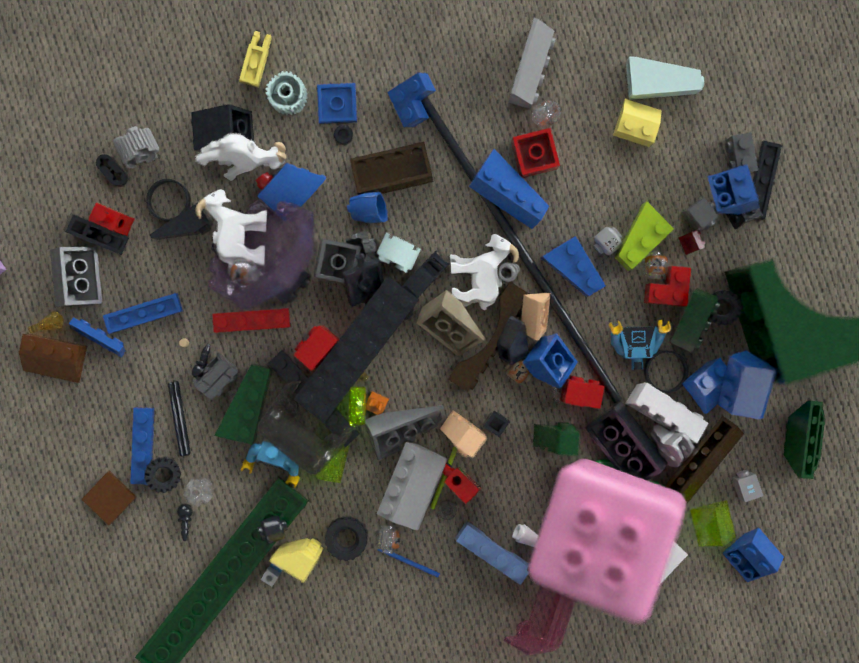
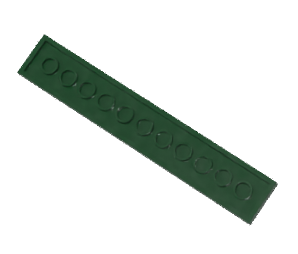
M279 477L135 658L141 663H180L276 543L267 544L261 540L258 530L261 520L277 515L281 520L285 519L288 528L309 500Z

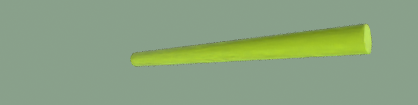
M456 446L453 447L448 460L450 465H452L457 453ZM444 474L430 506L433 510L444 486V481L447 478Z

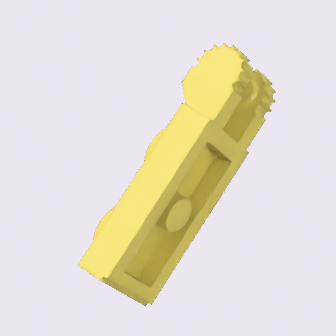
M254 32L241 71L240 83L259 88L269 53L271 35L267 34L264 38L263 46L259 47L257 45L260 40V32Z

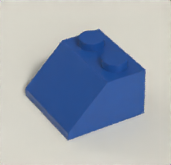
M557 333L541 337L523 361V364L533 377L556 388L563 386L578 363Z
M721 358L707 361L682 383L704 414H707L718 404L727 368Z

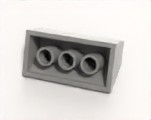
M537 18L533 20L508 102L528 109L531 108L532 104L536 105L539 93H536L537 86H542L545 76L541 73L543 67L547 68L550 60L547 53L549 49H553L556 38H553L554 30Z
M406 442L377 514L393 523L419 530L448 459L418 444Z

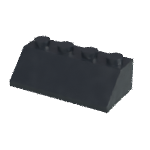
M621 401L607 409L585 427L616 470L648 481L661 473L668 464Z

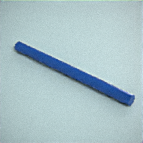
M378 547L377 551L437 578L440 573L385 548Z

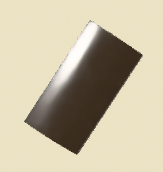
M424 142L350 159L358 195L371 192L384 194L433 182Z

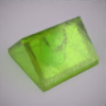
M727 500L690 509L699 547L725 546L736 538Z

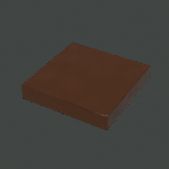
M108 471L81 500L104 522L111 525L137 496L115 475Z

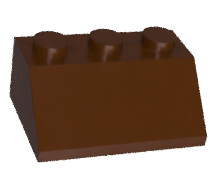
M23 334L19 356L23 371L80 383L87 346L35 334Z

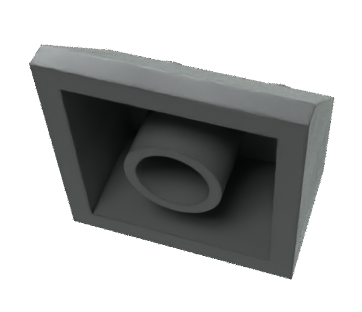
M321 239L313 276L345 283L343 272L357 266L356 255H359L361 247Z

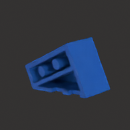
M576 236L540 258L585 297L606 286Z

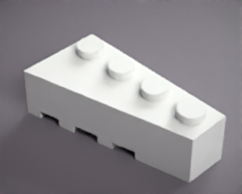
M645 382L635 386L625 403L670 431L674 430L685 433L692 443H698L708 425L703 420L704 417L696 412L692 413L685 405L675 402L670 396Z

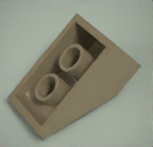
M444 291L421 308L416 323L458 357L484 341L483 334L461 301L449 291Z

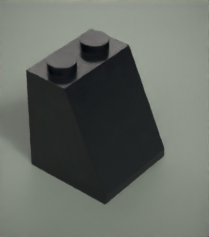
M226 104L191 112L194 151L201 152V148L206 147L211 142L219 141L229 134H239L249 141H254L252 111Z

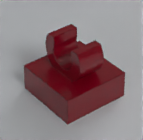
M695 230L679 237L686 255L704 248L705 241H702L699 236L701 232Z

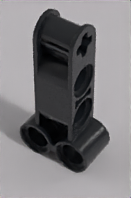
M437 250L402 286L417 299L450 264V262L447 263L437 254ZM414 309L411 310L410 315L407 316L404 320H409L410 318H412L414 314Z

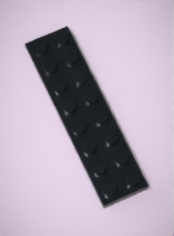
M388 276L293 400L325 423L418 303L419 299Z

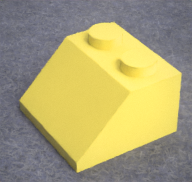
M625 99L613 136L650 147L655 142L662 110Z

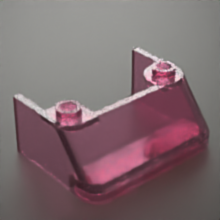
M535 582L540 588L529 620L519 623L516 628V635L505 637L504 641L528 656L556 651L562 644L576 602L575 598Z

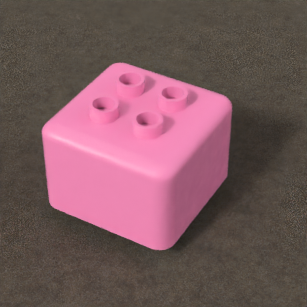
M579 459L565 467L559 474L529 564L531 578L541 585L630 622L639 623L644 621L650 614L686 508L685 499L676 491L592 460Z

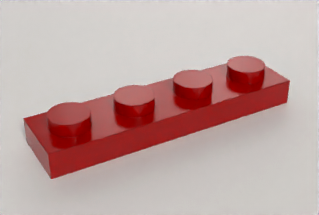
M289 308L212 314L214 333L291 327Z

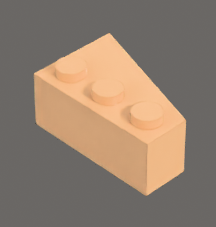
M454 410L440 428L457 446V451L464 457L469 455L473 458L486 440L482 430Z

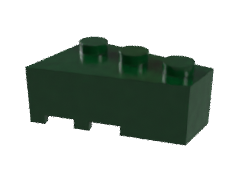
M696 288L691 295L688 306L685 308L671 343L691 352L695 348L699 349L703 338L700 336L703 330L707 332L712 322L708 319L711 313L716 314L720 305L717 302L719 297Z
M558 422V425L534 424L533 447H540L542 450L548 447V452L558 455L579 456L580 431L575 429V426H572L569 422Z

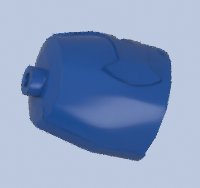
M380 192L363 193L350 198V205H347V211L351 213L353 220L365 223H381L388 220L386 203Z

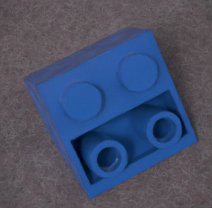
M748 165L708 176L718 213L742 214L759 209L758 198Z
M760 528L746 532L722 553L746 582L778 572L784 558Z

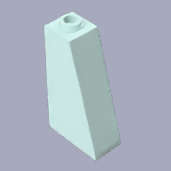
M634 56L629 57L626 61L629 100L698 94L704 87V77L701 76V70Z

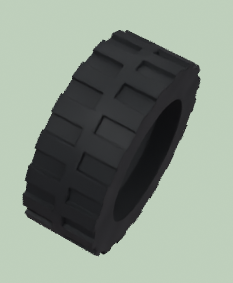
M343 516L330 524L325 534V546H327V551L331 553V556L338 558L340 561L354 560L364 552L368 535L367 529L362 522L358 521L359 519ZM350 529L355 533L356 541L353 546L345 548L338 543L337 535L341 530Z

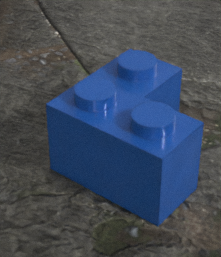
M418 72L387 93L403 126L415 127L429 118L421 100L436 90L429 75Z

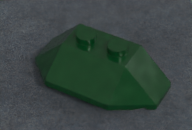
M807 400L788 417L786 424L784 457L796 476L801 479L814 478V472L821 458L825 414L823 402Z

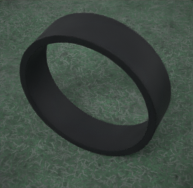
M161 179L155 182L148 190L146 196L147 207L151 214L166 222L173 218L165 219L159 217L153 210L151 203L152 195L158 186L169 182L180 185L186 195V204L182 212L190 208L191 197L187 188L173 179Z
M658 351L652 358L647 359L644 366V376L647 383L664 393L675 392L683 387L682 383L687 380L689 374L685 359L674 351ZM662 353H671L677 356L682 362L684 369L681 382L669 390L657 388L649 378L648 371L651 361Z

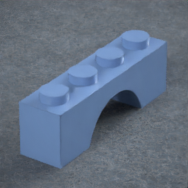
M468 521L465 522L456 535L458 543L521 585L528 575V562L496 544Z

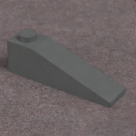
M441 405L381 413L366 419L365 425L376 458L380 460L401 450L399 447L406 441L414 442L418 433L421 431L424 433L429 432L446 421L444 407Z

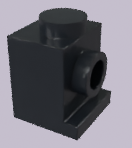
M493 411V413L490 412L482 425L500 438L510 421L500 413Z

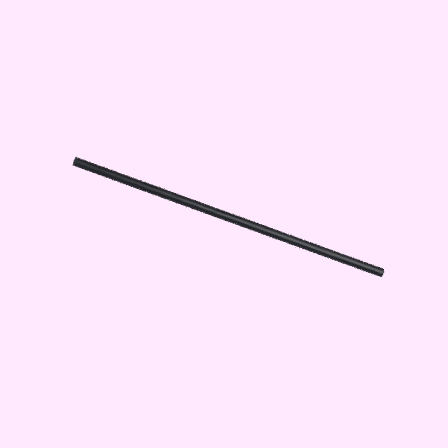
M424 98L421 102L426 113L472 182L477 172L429 98ZM480 195L510 243L517 248L519 257L543 293H551L550 305L601 384L605 386L604 388L614 404L622 400L623 398L500 208Z

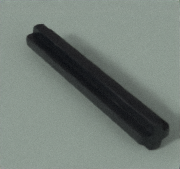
M169 382L168 390L179 455L188 456L191 454L179 382Z

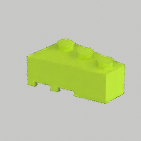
M646 201L641 205L615 259L627 271L632 270L674 228Z

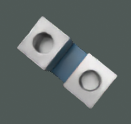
M271 562L261 580L273 586L283 569Z

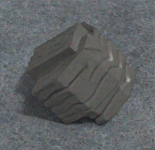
M367 231L351 235V238L345 239L347 244L361 247L360 253L364 254L365 262L377 258L376 253L378 249L374 238L369 239Z

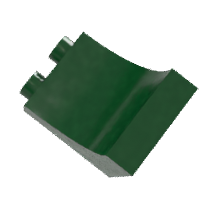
M773 259L725 271L730 291L737 294L738 298L741 299L742 313L739 316V320L749 352L777 369L773 383L788 385L859 362V316L833 317L809 308L799 301L785 286L778 274Z

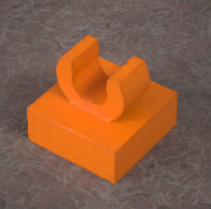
M372 391L364 409L379 415L383 413L389 398Z

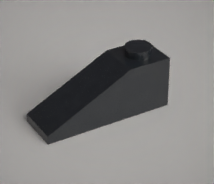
M196 203L149 234V236L159 240L199 235L200 233L204 235L211 230V226L214 223L204 208L201 212V219L197 217L196 206L198 203Z
M70 213L63 229L66 233L122 255L129 240L128 237L109 230L74 213Z

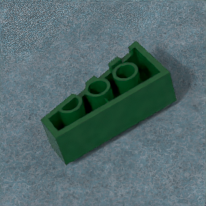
M252 364L249 367L214 436L251 445L256 442L273 368L258 364Z

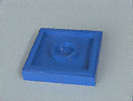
M355 83L317 85L319 124L357 122Z

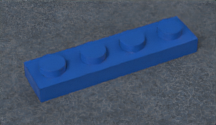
M174 293L103 315L108 334H112L183 312L178 293Z
M135 407L133 409L130 484L147 485L144 473L146 466L151 463L153 455L154 408Z

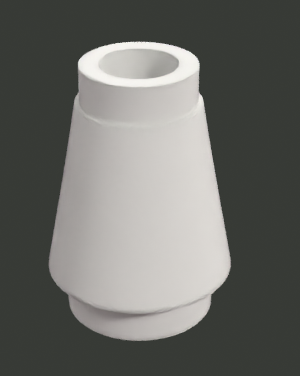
M518 524L512 537L518 543L535 547L539 535L525 524Z

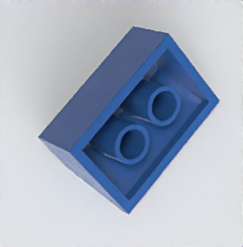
M747 350L730 356L718 405L732 415L763 419L777 369Z

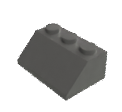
M58 247L50 250L55 307L102 304L97 247Z

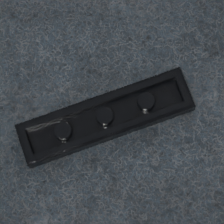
M762 141L757 160L758 171L754 173L753 178L759 209L763 214L759 218L761 220L766 218L782 149L781 144Z

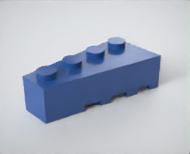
M495 149L486 158L469 185L474 191L531 229L542 220L549 208V205Z

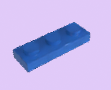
M73 317L69 322L73 331L122 358L126 352L123 342L117 338L111 339L107 337V334L99 328L96 330L91 328L87 321L83 319L77 320Z

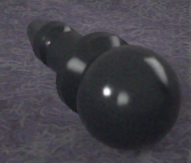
M209 343L203 348L200 361H196V365L192 368L194 378L197 376L202 377V371L208 365L206 362L209 357L208 354H210Z
M182 504L177 509V514L180 517L178 522H182L181 536L183 541L187 540L189 534L188 522L192 521L190 516L193 513V509L189 504Z

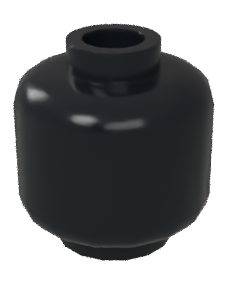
M277 515L261 520L260 526H258L261 540L267 544L284 539L285 531H288L285 519L281 520Z

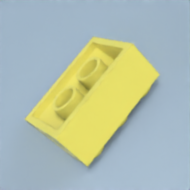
M306 538L281 544L272 556L270 562L304 582L324 548L321 547L322 544L313 538L311 540Z

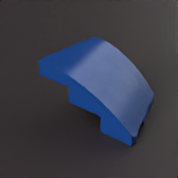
M285 163L257 196L287 222L325 181L326 176L322 174L317 175L309 172L307 169L297 168L295 165Z

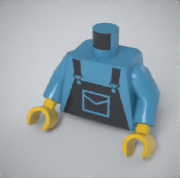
M659 320V329L657 327H622L620 321H618L616 327H613L612 322H610L611 345L622 358H631L632 370L643 369V358H652L657 353L666 333L671 329L670 322L668 321L666 326H662V320Z
M262 441L261 444L254 443L250 446L246 459L243 461L241 471L246 468L250 470L249 474H251L254 462L256 461L289 472L290 475L285 483H292L294 488H296L300 480L298 476L299 458L295 456L296 454L293 451L266 441Z

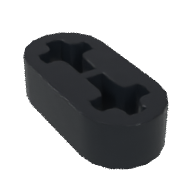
M102 154L98 156L96 166L113 185L124 186L128 182V175L123 168L109 155ZM104 159L108 161L111 169L103 166L104 163L102 161ZM114 171L117 174L121 175V181H115L116 176L113 174Z

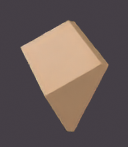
M551 293L525 294L523 297L521 321L525 323L526 335L534 340H539L547 330Z

